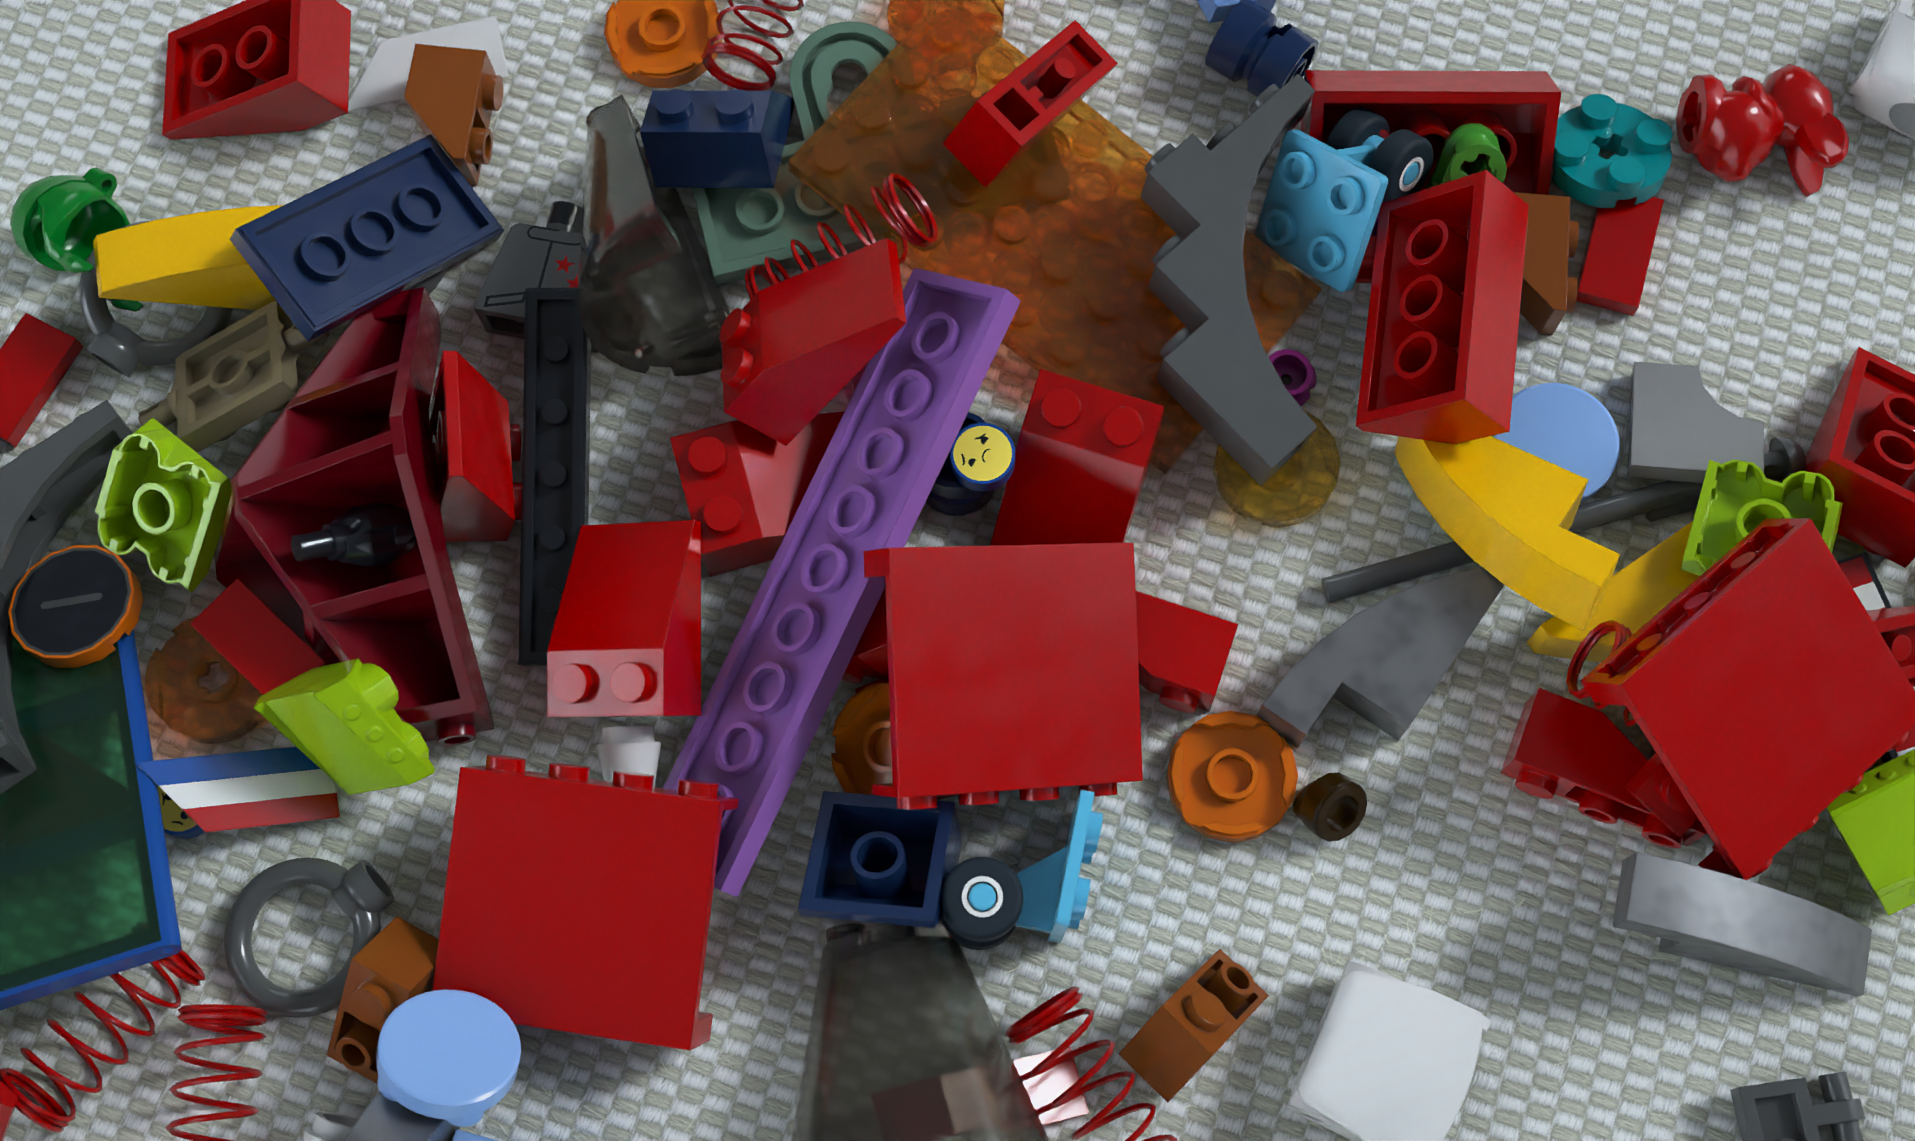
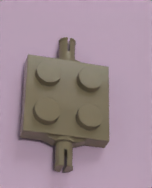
M274 300L179 355L175 359L176 378L171 392L168 393L167 398L146 410L140 411L138 413L140 415L138 417L139 422L143 426L150 419L154 418L164 427H167L177 421V437L197 453L217 441H224L233 436L242 427L269 412H276L289 403L298 391L297 357L305 348L323 338L329 337L330 330L308 342L296 325L293 326L292 320L279 303Z

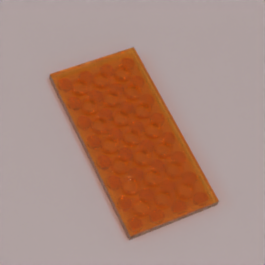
M939 0L788 161L789 171L843 215L844 204L852 205L866 221L875 241L878 242L888 238L897 244L899 258H901L903 253L901 237L880 214L872 200L870 189L871 186H876L883 191L884 177L889 176L890 173H898L907 178L916 187L929 206L937 224L938 236L935 243L925 248L913 245L907 241L908 254L904 264L912 271L914 268H919L1009 290L1021 302L1002 343L1036 371L1039 372L1040 369L1164 406L1165 417L1150 463L1166 475L1205 429L1155 380L1164 360L1159 354L1161 349L1177 332L1186 326L1148 288L1156 266L1152 262V258L1170 238L1177 234L1140 198L1147 177L1144 168L1153 155L1081 100L1015 164L985 188L942 143L974 103L1026 61L1028 57L956 0ZM893 183L898 199L907 215L917 228L928 236L922 218L907 195ZM877 194V196H878V198H879V201H880L881 204L883 205L884 209H885L886 212L890 215V217L894 220V218H893L892 214L890 213L888 207H887L886 204L883 202V200L880 198V196ZM850 212V215L855 224L860 229L864 230L859 221L853 215V213ZM1245 229L1243 260L1247 299L1261 344L1267 355H1269L1316 300L1322 288Z

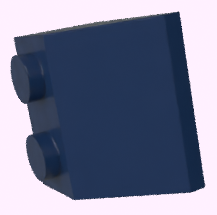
M681 89L652 91L640 129V135L655 187L774 188L795 107L793 97L774 91H745L740 89L729 91H685Z
M823 791L798 906L800 916L935 928L943 916L941 908L942 886L950 871L958 865L962 846L955 802L937 800L938 807L906 810L897 809L896 798Z

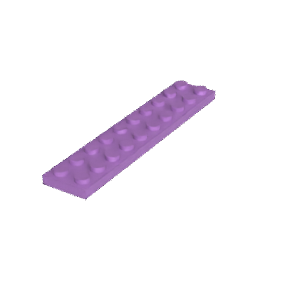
M919 268L913 269L903 290L906 324L868 362L701 708V716L697 717L663 789L677 790L679 779L706 781L719 784L718 796L739 798L738 809L725 810L722 814L714 887L725 893L738 897L883 593L885 577L864 578L863 551L905 546L1021 302L1007 289Z

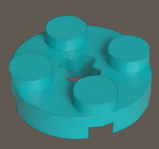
M1592 94L1586 96L1580 106L1569 109L1558 118L1552 164L1555 171L1552 179L1565 194L1579 202L1594 207L1615 208L1617 200H1629L1635 197L1637 198L1634 205L1645 202L1661 189L1672 161L1670 146L1673 137L1672 129L1663 120L1652 118L1631 106L1616 103L1607 95ZM1600 150H1610L1618 155L1614 154L1608 160L1599 156Z

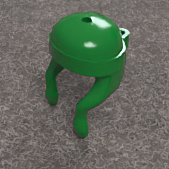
M95 167L88 170L83 177L77 175L48 176L31 183L20 193L12 208L10 226L17 246L27 257L52 270L68 271L76 274L81 272L89 273L93 270L94 266L86 260L94 249L93 240L96 235L130 224L123 208L111 198L117 187L115 176ZM107 299L111 302L112 306L122 310L136 312L144 307L138 301Z

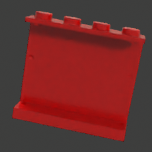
M1811 518L1765 519L1580 680L1594 702L1627 706L1714 843L1712 846L1713 851L1698 864L1699 867L1744 880L1755 877L1768 869L1772 864L1775 854L1795 836L1811 829L1817 823L1819 814L1840 794L1855 788L1863 780L1864 772L1886 752L1904 743L1908 737L1907 732L1915 726V690Z
M1134 542L900 547L863 551L864 578L885 577L892 783L872 784V795L896 798L897 809L913 810L938 807L937 795L958 794L960 805H986L999 803V791L1019 790L1020 800L1026 801L1059 799V787L1079 786V793L1081 790L1094 792V796L1117 795V783L1143 781Z
M487 755L486 766L460 767L432 991L461 990L480 995L498 1005L511 1018L513 1023L517 1025L689 1051L709 1042L713 1014L699 1012L722 814L725 810L738 809L739 798L718 796L719 784L706 781L679 779L677 790L653 787L654 775L636 772L614 771L612 782L589 779L590 767L582 765L549 763L548 774L525 771L527 759L512 756Z

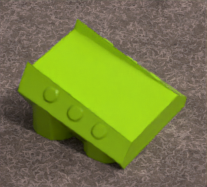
M152 418L133 434L127 436L112 451L95 513L99 515L97 525L99 539L105 548L117 555L142 551L147 555L148 565L154 576L168 584L179 582L193 593L208 574L219 541L232 493L229 478Z
M1709 460L1681 570L1701 576L1765 519L1811 518L1832 553L1843 503L1834 500L1833 485L1829 479L1819 473L1799 471L1790 474L1780 483L1766 478L1762 469L1753 462L1730 460L1722 464Z
M359 658L312 668L263 694L253 707L349 795L410 785L434 774L436 770L428 759L429 749L420 732L412 725L402 721L394 710L398 702V690L390 675L377 665L362 664Z
M1915 749L1864 773L1863 780L1855 788L1840 794L1825 808L1888 916L1915 903Z

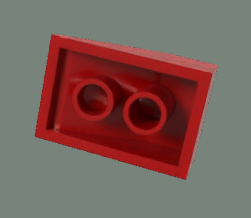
M245 0L169 32L162 135L170 140L303 131L348 114L351 11L336 0Z
M885 238L762 289L755 294L743 309H734L725 319L719 334V339L722 342L723 367L720 379L723 382L724 412L787 446L906 324L897 244Z
M1858 347L1846 367L1806 454V467L1804 471L1819 473L1829 479L1834 487V500L1843 503L1837 534L1861 545L1868 552L1882 556L1904 568L1915 558V374Z
M443 351L430 404L429 419L445 542L508 541L515 520H521L522 482H513L512 461H520L521 458L520 424H510L508 401L457 351Z
M1040 369L1015 450V467L1006 483L990 546L1125 543L1165 417L1164 406Z
M845 411L817 414L787 446L739 420L670 437L691 520L701 521V557L710 577L774 559Z
M683 520L581 525L547 650V717L701 716V521Z

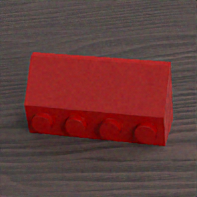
M1305 70L1304 80L1315 90L1307 111L1301 120V131L1326 144L1330 132L1342 116L1355 108H1367L1387 120L1390 126V134L1397 130L1406 129L1424 137L1431 143L1433 163L1429 176L1420 190L1422 191L1431 180L1444 143L1450 133L1465 124H1482L1490 128L1496 135L1500 151L1504 155L1507 171L1503 184L1512 192L1549 195L1561 91L1547 71ZM1380 130L1379 135L1384 139L1390 135L1386 130ZM1478 154L1477 158L1486 159L1485 154ZM1463 161L1464 166L1470 167L1472 162Z
M1487 170L1381 203L1356 417V427L1362 431L1448 444H1458L1510 432L1529 205Z

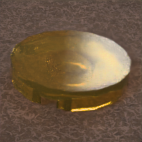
M1305 411L1316 424V430L1306 445L1262 486L1217 444L1213 465L1218 492L1232 511L1245 519L1249 517L1254 521L1262 522L1263 526L1280 528L1301 524L1322 510L1337 485L1341 461L1335 438L1320 419Z

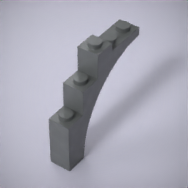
M1299 74L1293 77L1281 89L1276 84H1272L1265 89L1250 106L1249 112L1251 115L1238 127L1232 122L1227 123L1210 139L1206 146L1193 133L1176 148L1171 143L1163 146L1148 161L1144 168L1147 177L1140 196L1177 233L1152 258V262L1156 266L1148 288L1186 326L1177 332L1161 349L1159 354L1164 360L1155 380L1260 486L1306 445L1317 428L1316 424L1285 388L1261 344L1247 299L1243 260L1247 207L1256 179L1273 150L1284 139L1285 133L1292 130L1302 120L1315 93V90Z
M108 400L100 403L90 411L79 415L73 422L34 447L23 451L17 458L0 468V795L38 770L19 730L11 690L12 642L14 638L8 614L14 589L29 568L40 561L43 553L71 512L105 478L113 449L123 442L127 436L133 434V431Z

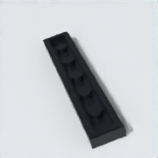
M588 287L525 288L518 665L547 666V650L581 525H588L592 292Z

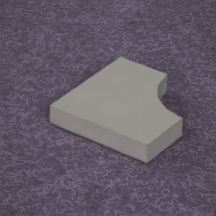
M1634 362L1631 374L1628 477L1703 483L1709 460L1722 464L1730 460L1753 462L1764 473V422L1738 417L1717 404L1703 386L1699 366Z

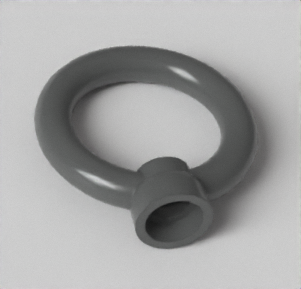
M141 221V222H137V223H132V224L126 225V226L121 227V228H125V227H129V226H133V225H137V224H141V223H145V222H149V221ZM94 249L86 260L94 268L89 273H81L79 299L83 316L95 335L86 351L126 377L130 378L139 364L151 366L174 365L175 359L183 352L227 327L233 308L207 306L204 316L197 326L182 337L163 342L144 340L130 329L117 323L108 309L106 298H99Z
M309 857L286 860L265 869L255 876L240 892L232 905L226 922L224 933L225 958L236 985L257 1006L284 1017H311L338 1007L351 959L381 931L378 912H381L394 902V896L389 886L377 870L363 859L349 870L328 860ZM314 884L332 891L338 906L352 920L354 929L352 949L343 968L326 984L303 991L285 989L268 980L256 964L252 951L254 923L265 903L279 891L293 885Z

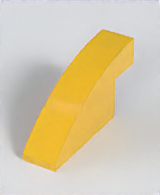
M284 205L253 206L198 212L153 220L96 235L93 240L99 298L259 310L276 299L236 249L230 238L236 228Z
M1398 436L1394 454L1400 468L1419 500L1439 526L1474 561L1501 583L1542 610L1584 631L1605 596L1621 555L1568 531L1573 524L1589 479L1492 436L1458 444Z
M1693 521L1612 576L1602 602L1584 631L1553 616L1540 625L1526 642L1532 651L1552 657L1572 659L1580 643L1589 632L1600 623L1609 620H1615L1630 628L1632 634L1637 632L1700 577L1699 575L1681 570ZM1616 631L1600 638L1591 649L1585 661L1602 662L1606 659L1613 648Z

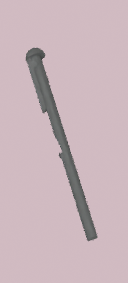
M1784 437L1771 439L1769 452L1764 453V475L1766 478L1782 483L1790 474L1805 470L1806 455L1797 442ZM1668 480L1579 505L1573 524L1568 531L1577 533L1646 513L1645 518L1649 522L1695 510L1703 483ZM1453 541L1322 578V587L1327 601L1331 603L1475 561Z

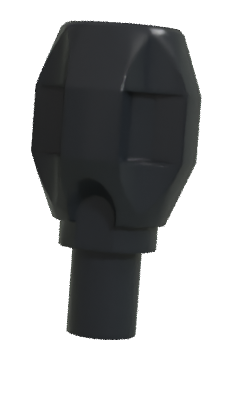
M374 503L348 509L333 519L330 524H324L321 531L293 535L291 548L298 562L327 557L330 561L338 560L346 564L371 567L392 563L409 553L415 546L416 536L409 511L403 506Z

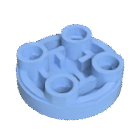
M1537 384L1516 393L1512 398L1510 432L1492 436L1589 479L1580 503L1590 499L1604 486L1615 470L1619 458L1620 441L1618 430L1608 410L1589 393L1567 384Z
M435 990L414 996L399 1005L389 1015L381 1029L376 1055L378 1089L385 1098L397 1101L417 1114L431 1118L446 1119L450 1124L458 1127L472 1126L483 1118L486 1110L503 1099L515 1081L521 1056V1042L517 1028L511 1018L498 1005L471 992Z

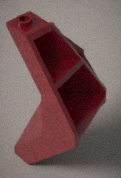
M421 287L401 291L351 319L231 478L232 493L214 558L217 581L227 588L238 578L328 665L359 658L362 664L369 663L381 667L390 675L398 690V702L394 710L400 719L417 729L425 742L437 740L438 745L455 746L476 740V732L494 729V724L446 549L429 419V408L441 340V326L436 306L426 289ZM380 503L403 506L409 511L416 543L409 553L392 563L367 567L346 564L338 560L330 561L327 557L298 562L292 553L291 539L293 535L321 531L324 524H330L333 519L352 507Z

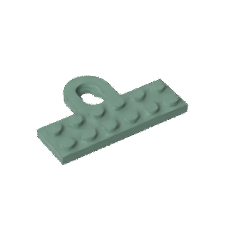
M852 21L834 23L820 28L808 36L794 54L789 73L790 86L804 141L784 146L774 188H692L716 286L744 280L747 269L757 264L764 266L765 257L774 258L784 269L798 267L790 250L791 239H796L803 243L812 253L816 262L831 259V255L827 252L818 236L817 222H824L832 228L843 244L847 254L865 247L846 221L843 213L844 204L852 205L858 210L869 226L876 242L885 238L895 243L901 242L900 235L883 218L870 195L871 186L879 187L883 191L884 177L889 176L890 173H898L904 176L916 187L934 216L938 232L1067 202L1069 197V189L1051 129L1015 164L985 188L942 144L977 100L921 113L908 63L899 44L880 28L867 23ZM845 63L860 65L865 70L868 80L881 88L886 104L882 114L873 123L863 127H849L840 124L831 116L827 108V100L833 90V72L838 66ZM893 183L898 199L907 215L917 228L927 235L925 225L915 206L907 195ZM877 194V196H878V198H879V201H880L881 204L883 205L884 209H885L886 212L890 215V217L894 220V218H893L892 214L890 213L888 207H887L886 204L883 202V200L880 198V196ZM850 212V215L853 221L855 222L856 226L858 227L860 232L865 236V238L869 241L861 224L853 215V213ZM822 228L823 233L826 239L828 240L829 244L833 248V250L837 253L838 256H842L833 239L826 232V230ZM795 245L800 258L802 259L803 263L805 265L810 264V261L807 258V256L798 246ZM769 262L771 271L777 272V268Z

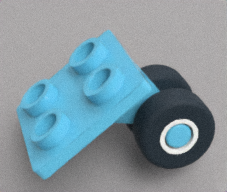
M1363 107L1352 109L1342 116L1330 132L1326 144L1298 129L1287 131L1254 233V242L1340 292L1352 290L1381 203L1421 190L1429 176L1433 163L1431 143L1424 137L1406 129L1397 130L1384 139L1379 133L1383 129L1390 134V126L1387 120Z
M1080 791L1071 815L1065 848L1016 874L1005 863L990 857L967 859L950 871L941 891L943 914L941 923L952 940L968 949L987 950L1007 940L1016 926L1049 933L1047 941L1061 943L1068 928L1078 930L1080 920L1084 918L1091 879L1079 877L1081 863L1090 865L1092 855L1097 850L1103 821V813L1091 811L1094 792Z

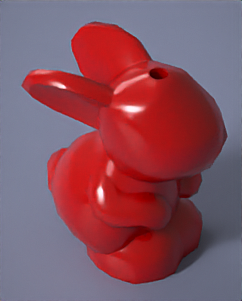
M1788 64L1770 73L1763 84L1759 80L1743 76L1738 78L1732 84L1731 91H1726L1722 81L1714 75H1696L1692 78L1689 87L1682 93L1678 105L1676 128L1679 144L1683 152L1693 154L1705 170L1723 181L1740 182L1752 172L1753 168L1761 164L1769 156L1776 144L1784 147L1792 176L1801 192L1808 197L1817 193L1821 188L1824 167L1833 168L1842 163L1848 153L1849 136L1844 124L1833 115V99L1830 90L1812 72L1792 64Z

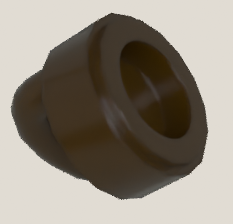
M1339 772L1328 773L1309 783L1296 795L1293 802V812L1301 819L1306 828L1328 842L1339 841L1356 830L1363 820L1367 808V796L1363 788L1348 776Z

